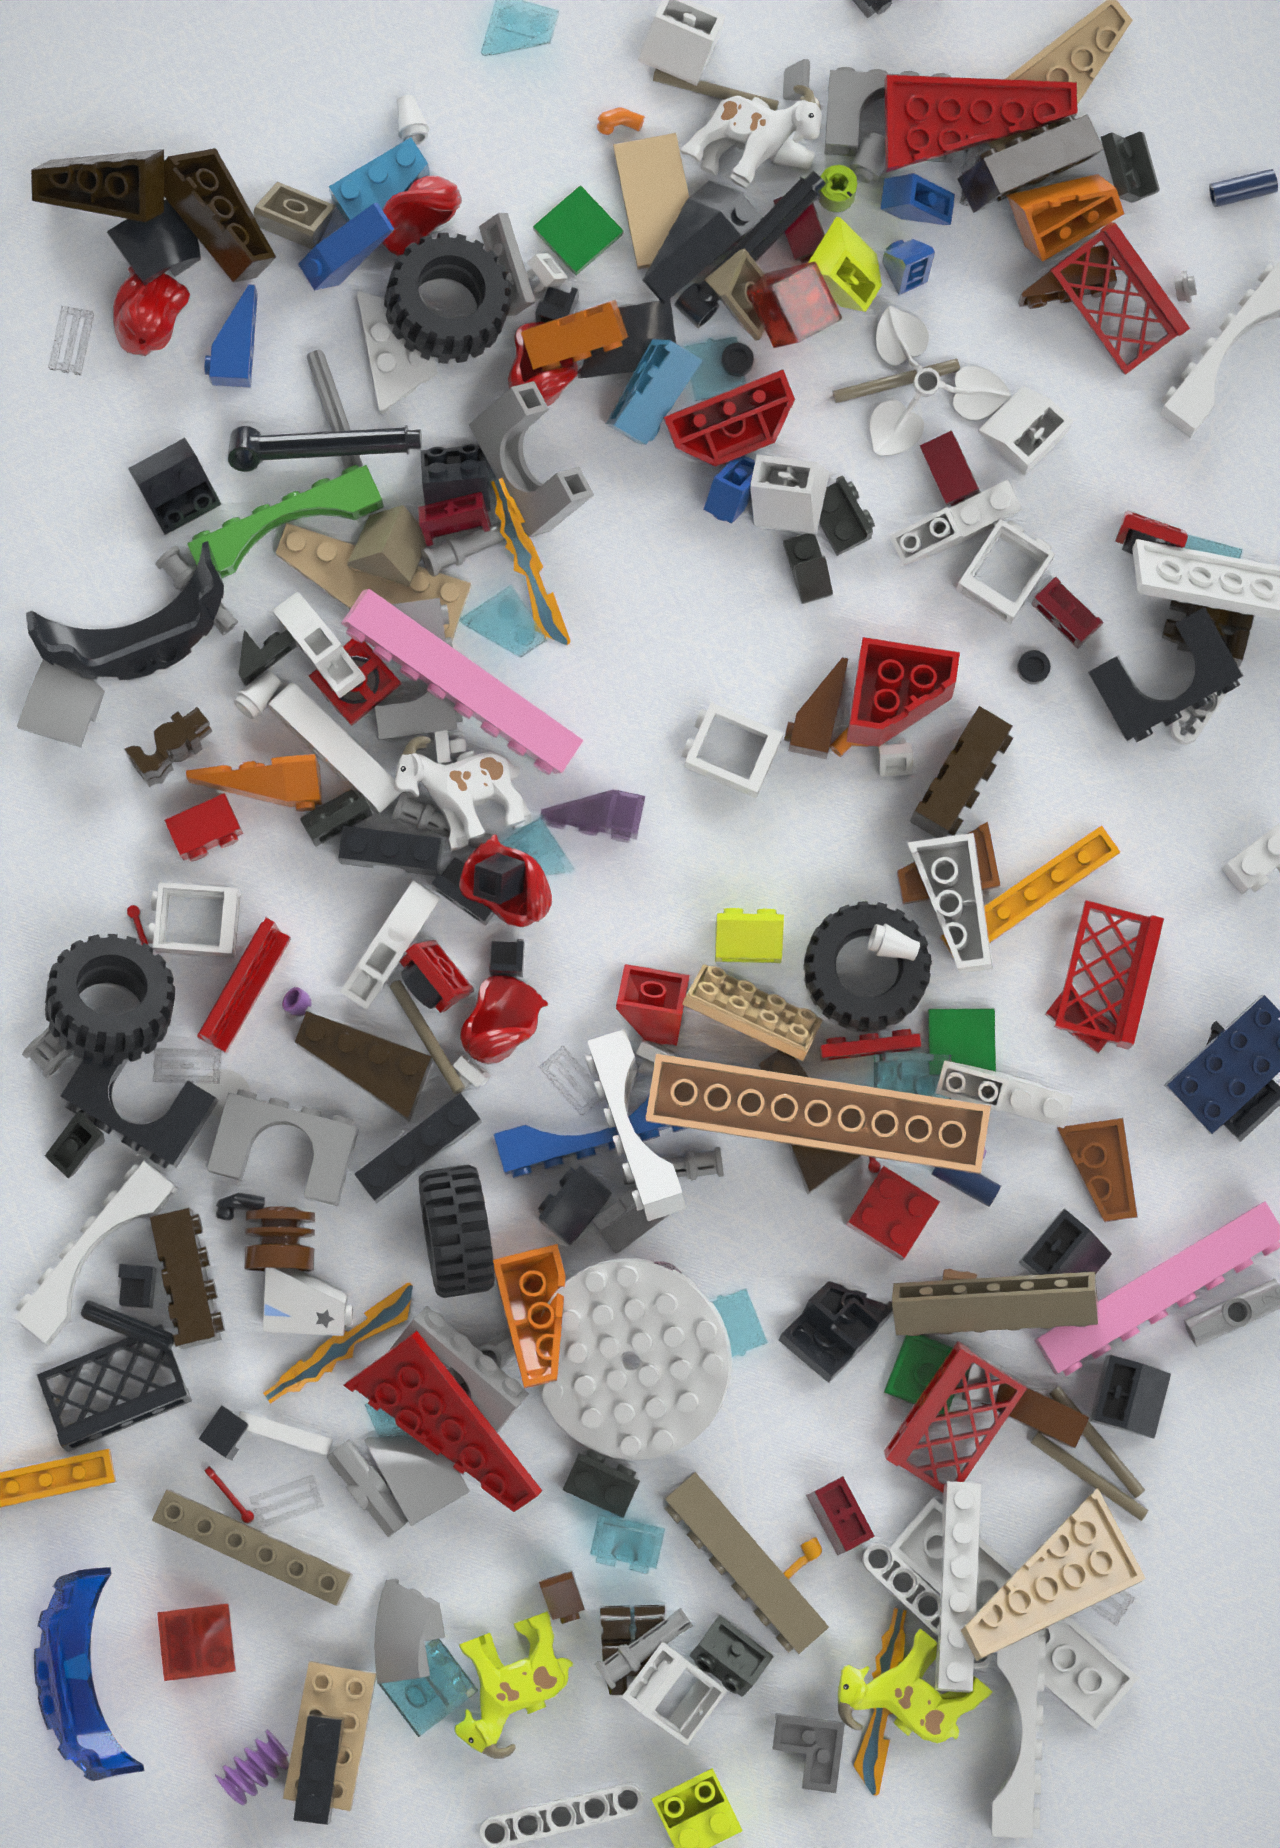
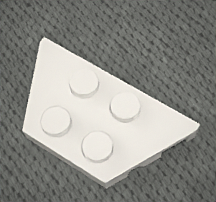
M357 292L379 412L384 414L389 411V407L401 398H406L416 391L420 384L428 382L438 374L435 357L431 356L429 361L421 358V352L416 349L410 352L404 347L406 342L404 338L398 340L392 332L394 324H388L385 316L387 308L384 306L383 297Z

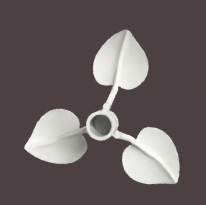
M888 306L878 322L876 331L877 351L880 357L892 366L900 365L907 359L908 363L917 371L913 381L916 394L907 408L900 401L888 400L880 403L873 410L869 421L873 451L875 454L883 456L905 452L919 441L924 431V421L921 416L911 411L921 396L930 397L937 392L938 388L955 393L952 401L955 411L961 417L973 421L990 416L1011 397V393L1004 382L994 373L983 367L967 366L958 370L955 375L956 387L941 381L940 375L934 369H923L921 365L914 361L913 357L923 354L928 346L929 332L927 327L916 316L893 306Z

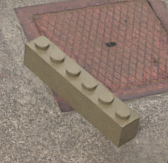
M1095 1272L893 1283L892 1308L896 1335L918 1336L920 1334H952L954 1332L969 1331L982 1333L988 1330L1007 1329L1016 1331L1024 1328L1051 1329L1060 1326L1085 1327L1098 1324V1297Z
M696 1472L665 1498L668 1503L664 1508L677 1524L681 1520L686 1523L691 1529L686 1535L699 1550L705 1545L713 1555L709 1559L710 1563L721 1575L726 1571L735 1580L731 1587L743 1601L749 1597L758 1608L753 1611L754 1614L766 1627L770 1623L774 1625L780 1632L775 1638L788 1653L794 1649L800 1654L829 1628L826 1622Z

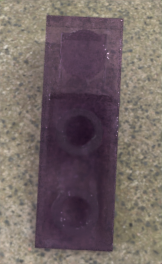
M612 789L541 809V820L547 821L546 825L552 828L565 829L566 825L578 827V832L582 834L597 836L598 832L611 834L610 838L613 840L628 843L630 838L638 839L646 796Z

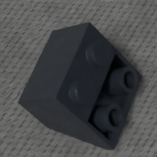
M186 438L128 468L164 535L222 505Z
M464 444L461 447H432L428 450H420L425 505L482 491L487 511H491L487 462L480 445Z
M582 1165L576 1170L570 1167L559 1181V1186L562 1187L555 1197L549 1194L538 1207V1212L541 1213L538 1217L539 1222L570 1247L612 1196V1192Z
M1064 1208L1018 1263L1033 1275L1095 1272L1096 1275L1112 1253L1089 1228Z
M1114 1355L1105 1356L1089 1421L1155 1439L1171 1374L1146 1364Z

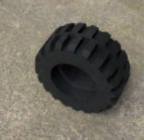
M448 232L438 233L436 239H432L431 235L420 238L418 245L411 243L405 248L404 254L398 256L388 280L384 296V306L387 308L385 314L387 322L390 325L394 324L392 332L398 340L404 338L406 341L405 348L410 352H413L415 349L420 351V357L428 361L431 356L438 358V363L448 364L449 360L454 358L456 363L467 361L469 354L473 358L482 355L485 347L490 348L496 342L510 310L512 287L511 282L506 280L508 272L503 264L497 265L498 256L492 250L486 252L483 249V243L475 240L474 243L467 241L466 235L457 233L456 238L449 237ZM445 278L454 280L471 292L476 301L477 310L462 318L442 317L431 311L424 304L418 289L422 284L433 279Z
M868 901L858 902L854 906H849L848 904L840 907L836 913H830L823 919L821 925L815 929L804 958V981L806 989L810 991V998L814 1005H818L823 1011L822 1014L829 1020L831 1018L839 1022V1026L846 1029L849 1026L857 1028V1031L867 1032L868 1029L879 1031L886 1029L889 1025H896L917 1007L930 981L931 954L928 953V942L925 935L921 936L918 931L919 926L914 920L909 921L904 917L905 913L898 908L894 911L887 908V904L880 902L877 905L868 904ZM876 924L881 926L887 924L909 938L920 942L919 951L914 961L897 958V978L891 988L881 995L875 997L857 996L848 991L838 978L836 960L840 950L845 944L855 938L862 936L870 937Z
M99 934L88 936V941L85 943L82 940H78L71 944L70 951L68 949L63 950L57 958V963L52 965L47 982L45 1016L46 1020L50 1022L49 1029L52 1035L56 1038L60 1036L59 1044L65 1050L70 1048L75 1050L74 1056L82 1060L85 1057L93 1059L92 1063L101 1065L103 1061H111L112 1065H120L124 1059H129L130 1062L141 1059L142 1052L149 1054L156 1049L157 1042L163 1041L167 1034L175 1000L174 977L171 970L166 968V961L159 954L154 956V949L148 944L144 943L141 946L136 943L137 939L129 936L126 939L117 938L118 934H108L106 938H100ZM112 983L130 990L138 998L140 1005L126 1014L105 1015L89 1008L79 995L93 985Z
M468 1164L425 1171L418 1179L428 1259L436 1294L443 1298L489 1291L495 1285L493 1252L485 1200L477 1168Z

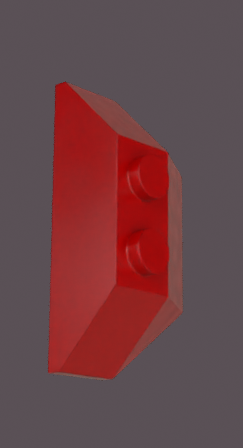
M784 369L674 412L663 417L676 449L716 467L775 443L790 408L793 406L795 397Z

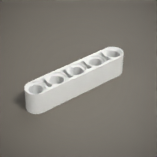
M293 682L288 684L268 703L272 713L360 798L364 796L370 808L377 814H380L402 793L395 790V779Z
M879 1543L867 1546L861 1558L866 1570L938 1637L941 1596L889 1547ZM874 1549H881L886 1554V1563L881 1568H873L869 1564L868 1557ZM901 1572H905L911 1577V1586L904 1592L897 1591L893 1585L894 1577ZM924 1596H931L936 1602V1609L930 1615H923L918 1609V1603ZM993 1654L984 1657L980 1662H974V1668L981 1669L988 1666L993 1659Z
M622 1783L494 1815L482 1823L479 1831L480 1839L487 1848H505L629 1817L641 1809L643 1794L635 1784ZM631 1790L637 1795L638 1801L634 1807L626 1809L619 1805L618 1796L622 1791ZM592 1798L600 1799L605 1806L604 1812L598 1817L589 1816L585 1811L586 1802ZM566 1807L571 1813V1820L565 1825L556 1824L552 1819V1812L555 1808ZM525 1815L534 1816L537 1819L538 1828L533 1833H525L519 1827V1819ZM492 1823L500 1824L505 1831L504 1838L498 1842H493L486 1836V1827Z

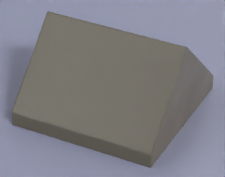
M277 181L258 202L253 213L261 229L313 249L320 243L336 206Z
M741 249L709 275L705 281L741 327L756 341L762 337L779 292L746 249Z
M404 505L369 515L348 561V566L410 586L422 558L421 550L427 547L419 522Z

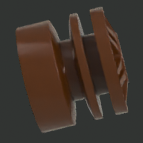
M283 1206L264 1207L263 1209L246 1212V1221L260 1223V1227L245 1228V1234L260 1238V1244L245 1247V1270L265 1272V1268H296L302 1272L314 1271V1248L300 1245L301 1238L315 1236L314 1229L300 1228V1224L315 1222L314 1212Z

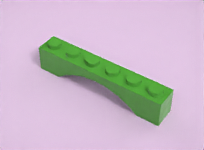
M359 465L350 466L341 472V476L335 479L324 478L312 484V489L303 493L299 491L291 492L282 498V502L271 507L269 504L261 505L252 511V515L243 519L235 517L222 524L223 528L214 532L205 530L192 537L193 541L188 542L187 545L196 565H198L202 543L209 541L221 577L224 578L236 573L243 558L255 543L268 532L287 522L319 515L339 516L357 520L384 508L383 500L367 465L359 467Z

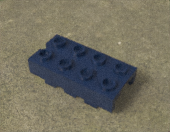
M1260 995L1164 1084L1191 1111L1209 1134L1217 1131L1280 1072V1020L1278 1019L1280 1011L1265 995Z

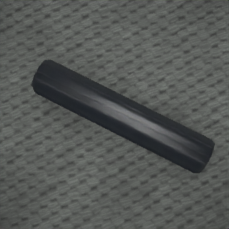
M86 1301L81 1310V1316L84 1319L165 1352H169L174 1344L172 1333L93 1301Z

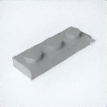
M497 213L481 224L479 229L486 252L492 250L498 256L497 265L503 264L508 272L506 280L511 282L512 292L510 298L512 301L507 316H514L534 304L535 299L508 213Z

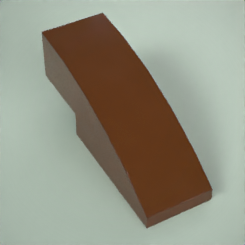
M1006 1383L999 1384L995 1403L1009 1400L1016 1389ZM1027 1388L1008 1416V1418L1070 1448H1076L1090 1418ZM998 1408L997 1412L1000 1413L1003 1408Z

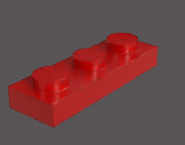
M911 1029L892 1031V1037L879 1038L878 1033L859 1035L858 1041L846 1042V1037L826 1039V1044L821 1045L819 1048L820 1059L823 1062L917 1051L921 1048L920 1033L912 1034Z

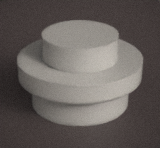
M1181 271L1182 275L1174 276L1178 302L1186 300L1187 303H1191V296L1197 295L1194 276L1188 277L1187 271Z

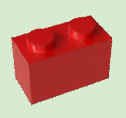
M225 793L164 820L183 861L190 859L193 862L202 859L209 854L207 850L218 845L221 848L231 846L238 842V836L243 834Z

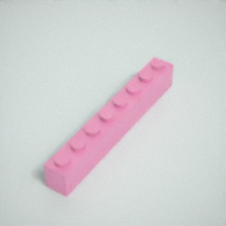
M370 589L362 591L341 622L342 625L348 628L346 634L359 643L365 640L375 647L373 653L386 662H390L392 659L402 666L400 669L401 673L413 681H417L419 678L429 685L427 687L428 692L441 700L446 697L456 704L454 706L455 711L468 719L473 716L482 723L480 726L482 730L495 738L500 735L509 742L507 744L509 749L520 756H524L526 753L535 760L533 765L547 775H550L551 772L554 774L562 773L584 741Z
M1265 1201L1098 1301L1097 1325L1055 1327L1034 1341L1054 1374L1063 1371L1065 1376H1068L1083 1367L1080 1362L1083 1358L1091 1354L1096 1359L1111 1350L1108 1344L1118 1337L1123 1342L1140 1332L1137 1326L1146 1320H1149L1151 1325L1169 1315L1165 1310L1176 1302L1179 1307H1182L1197 1298L1194 1291L1204 1285L1207 1290H1210L1225 1281L1222 1275L1229 1270L1234 1269L1237 1274L1252 1265V1256L1261 1251L1264 1256H1267L1280 1248V1224Z

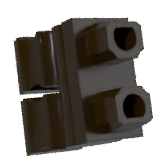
M1171 600L1169 609L1186 613L1185 617L1206 607L1239 667L1241 666L1255 615ZM1166 619L1161 638L1178 644L1177 650L1191 653L1175 624L1178 621ZM1223 629H1230V631L1234 634H1225Z
M198 707L184 717L177 711L170 717L172 722L163 723L155 729L156 751L154 754L146 755L140 746H130L124 749L129 762L149 787L164 782L167 775L174 770L172 762H182L189 757L191 750L196 755L203 749L200 741L213 731L209 726L210 722Z
M665 1604L634 1605V1620L637 1627L635 1639H631V1633L629 1632L631 1624L630 1605L600 1606V1621L603 1627V1632L601 1633L602 1661L615 1654L621 1644H627L628 1646L657 1624L664 1621ZM652 1655L640 1663V1670L637 1672L631 1671L615 1682L616 1687L613 1689L607 1683L609 1695H623L627 1690V1676H637Z

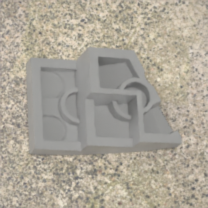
M43 659L28 693L17 727L20 730L82 747L90 721L95 722L105 691L93 679L81 677L78 672L66 669L55 663L51 665Z
M410 1435L369 1437L364 1440L411 1526L470 1492L460 1472L453 1468L454 1463L441 1453L437 1456Z
M396 1578L386 1580L381 1593L375 1625L374 1649L377 1684L430 1676L424 1641L445 1638L440 1603L430 1597L425 1598L421 1592L415 1589H407L401 1586Z

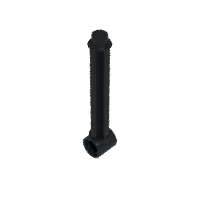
M812 171L805 179L800 176V180L709 275L741 249H746L753 260L757 262L818 197H821L818 192L826 185V182L815 171ZM704 279L700 284L693 283L679 296L674 306L696 328H700L716 313L720 306L718 304L720 299Z
M407 425L403 428L261 435L255 428L241 426L234 429L230 434L228 462L235 470L248 472L256 469L263 460L405 452L408 455L410 449H422L421 429L409 430Z

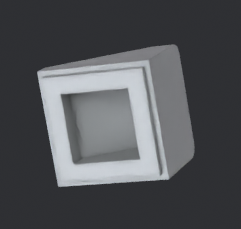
M803 59L785 69L783 99L801 101L800 97L803 95L795 93L793 87L796 85L809 87V59Z
M973 1362L965 1373L967 1385L986 1381L984 1369ZM992 1364L1002 1371V1366ZM989 1373L990 1380L998 1379L996 1376ZM999 1385L992 1386L995 1402ZM988 1387L969 1391L970 1401L991 1404ZM962 1392V1400H966L965 1392Z

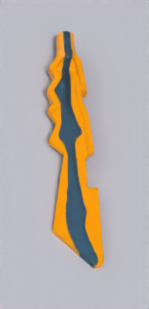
M503 478L491 482L497 500L495 514L501 520L500 533L507 541L505 548L514 555V571L526 576L536 632L568 645L571 640L553 592L548 595L539 574L543 565L532 540L524 532L522 523H525V520L514 498L508 493Z
M406 1283L364 1312L367 1317L365 1321L349 1332L345 1331L344 1336H332L319 1346L312 1357L305 1362L302 1359L299 1360L280 1377L274 1386L263 1392L269 1403H273L288 1392H300L306 1383L318 1382L325 1372L333 1371L337 1361L353 1358L355 1344L407 1320L413 1285Z
M893 1609L890 1627L881 1637L883 1648L875 1657L877 1669L872 1672L873 1680L882 1673L898 1666L899 1661H903L905 1646L904 1624L907 1610ZM873 1708V1715L853 1765L874 1796H877L880 1792L890 1742L889 1739H883L887 1717L892 1714L886 1708Z

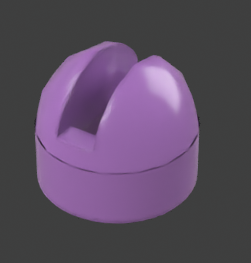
M299 987L290 989L282 1002L283 1009L294 1016L305 1015V1010L308 1006H312L310 996Z

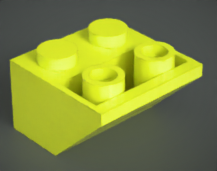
M836 217L804 271L840 307L866 312L882 286L878 257L840 217Z
M725 908L723 913H717L715 962L781 963L784 914H777L776 909L769 908L757 909V914H743V909Z
M713 1768L651 1798L675 1848H710L743 1831Z

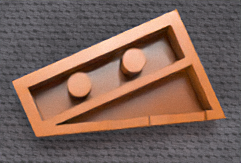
M1099 174L1007 195L1025 247L1042 262L1125 214L1116 188Z
M616 299L521 332L533 369L541 367L543 372L561 367L560 361L572 357L573 362L592 356V350L603 347L604 352L623 346L621 341L628 337Z

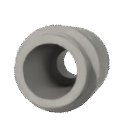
M869 133L867 138H863L850 165V169L856 175L857 180L863 183L878 181L886 166L885 137L877 133Z

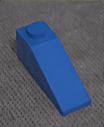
M373 203L318 243L298 265L314 291L339 286L389 236L394 228L380 205Z
M911 239L905 243L903 240L896 241L886 248L887 251L884 252L882 263L898 295L928 282L935 255L932 246Z
M248 284L211 346V355L205 356L204 372L205 375H209L213 386L251 388L258 299L256 286L253 284Z

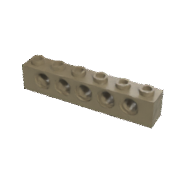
M166 1489L152 1519L155 1523L335 1606L340 1604L353 1576L352 1573L172 1490Z

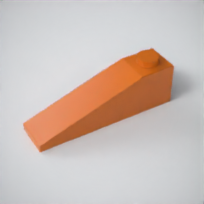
M315 754L271 758V765L266 766L255 761L243 762V764L239 765L238 770H232V767L227 765L186 770V777L189 783L286 807H295L296 811L315 810V805H323L320 765Z
M558 1244L494 1259V1274L524 1389L557 1381L564 1296L557 1293L550 1304H548V1301L560 1287H565L566 1275Z

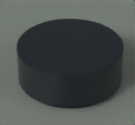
M732 343L724 349L721 364L727 374L741 377L749 373L753 367L754 355L746 344Z
M1028 651L1019 659L1017 673L1025 683L1039 684L1047 678L1050 672V661L1040 651Z

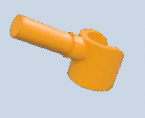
M816 1537L800 1545L805 1555L795 1561L783 1573L788 1579L801 1567L821 1555L822 1547Z

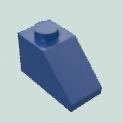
M914 173L885 178L881 210L901 220L951 225L955 194Z
M745 455L731 460L714 477L703 510L713 514L718 520L727 521L732 524L745 511L751 500L750 485L755 460Z

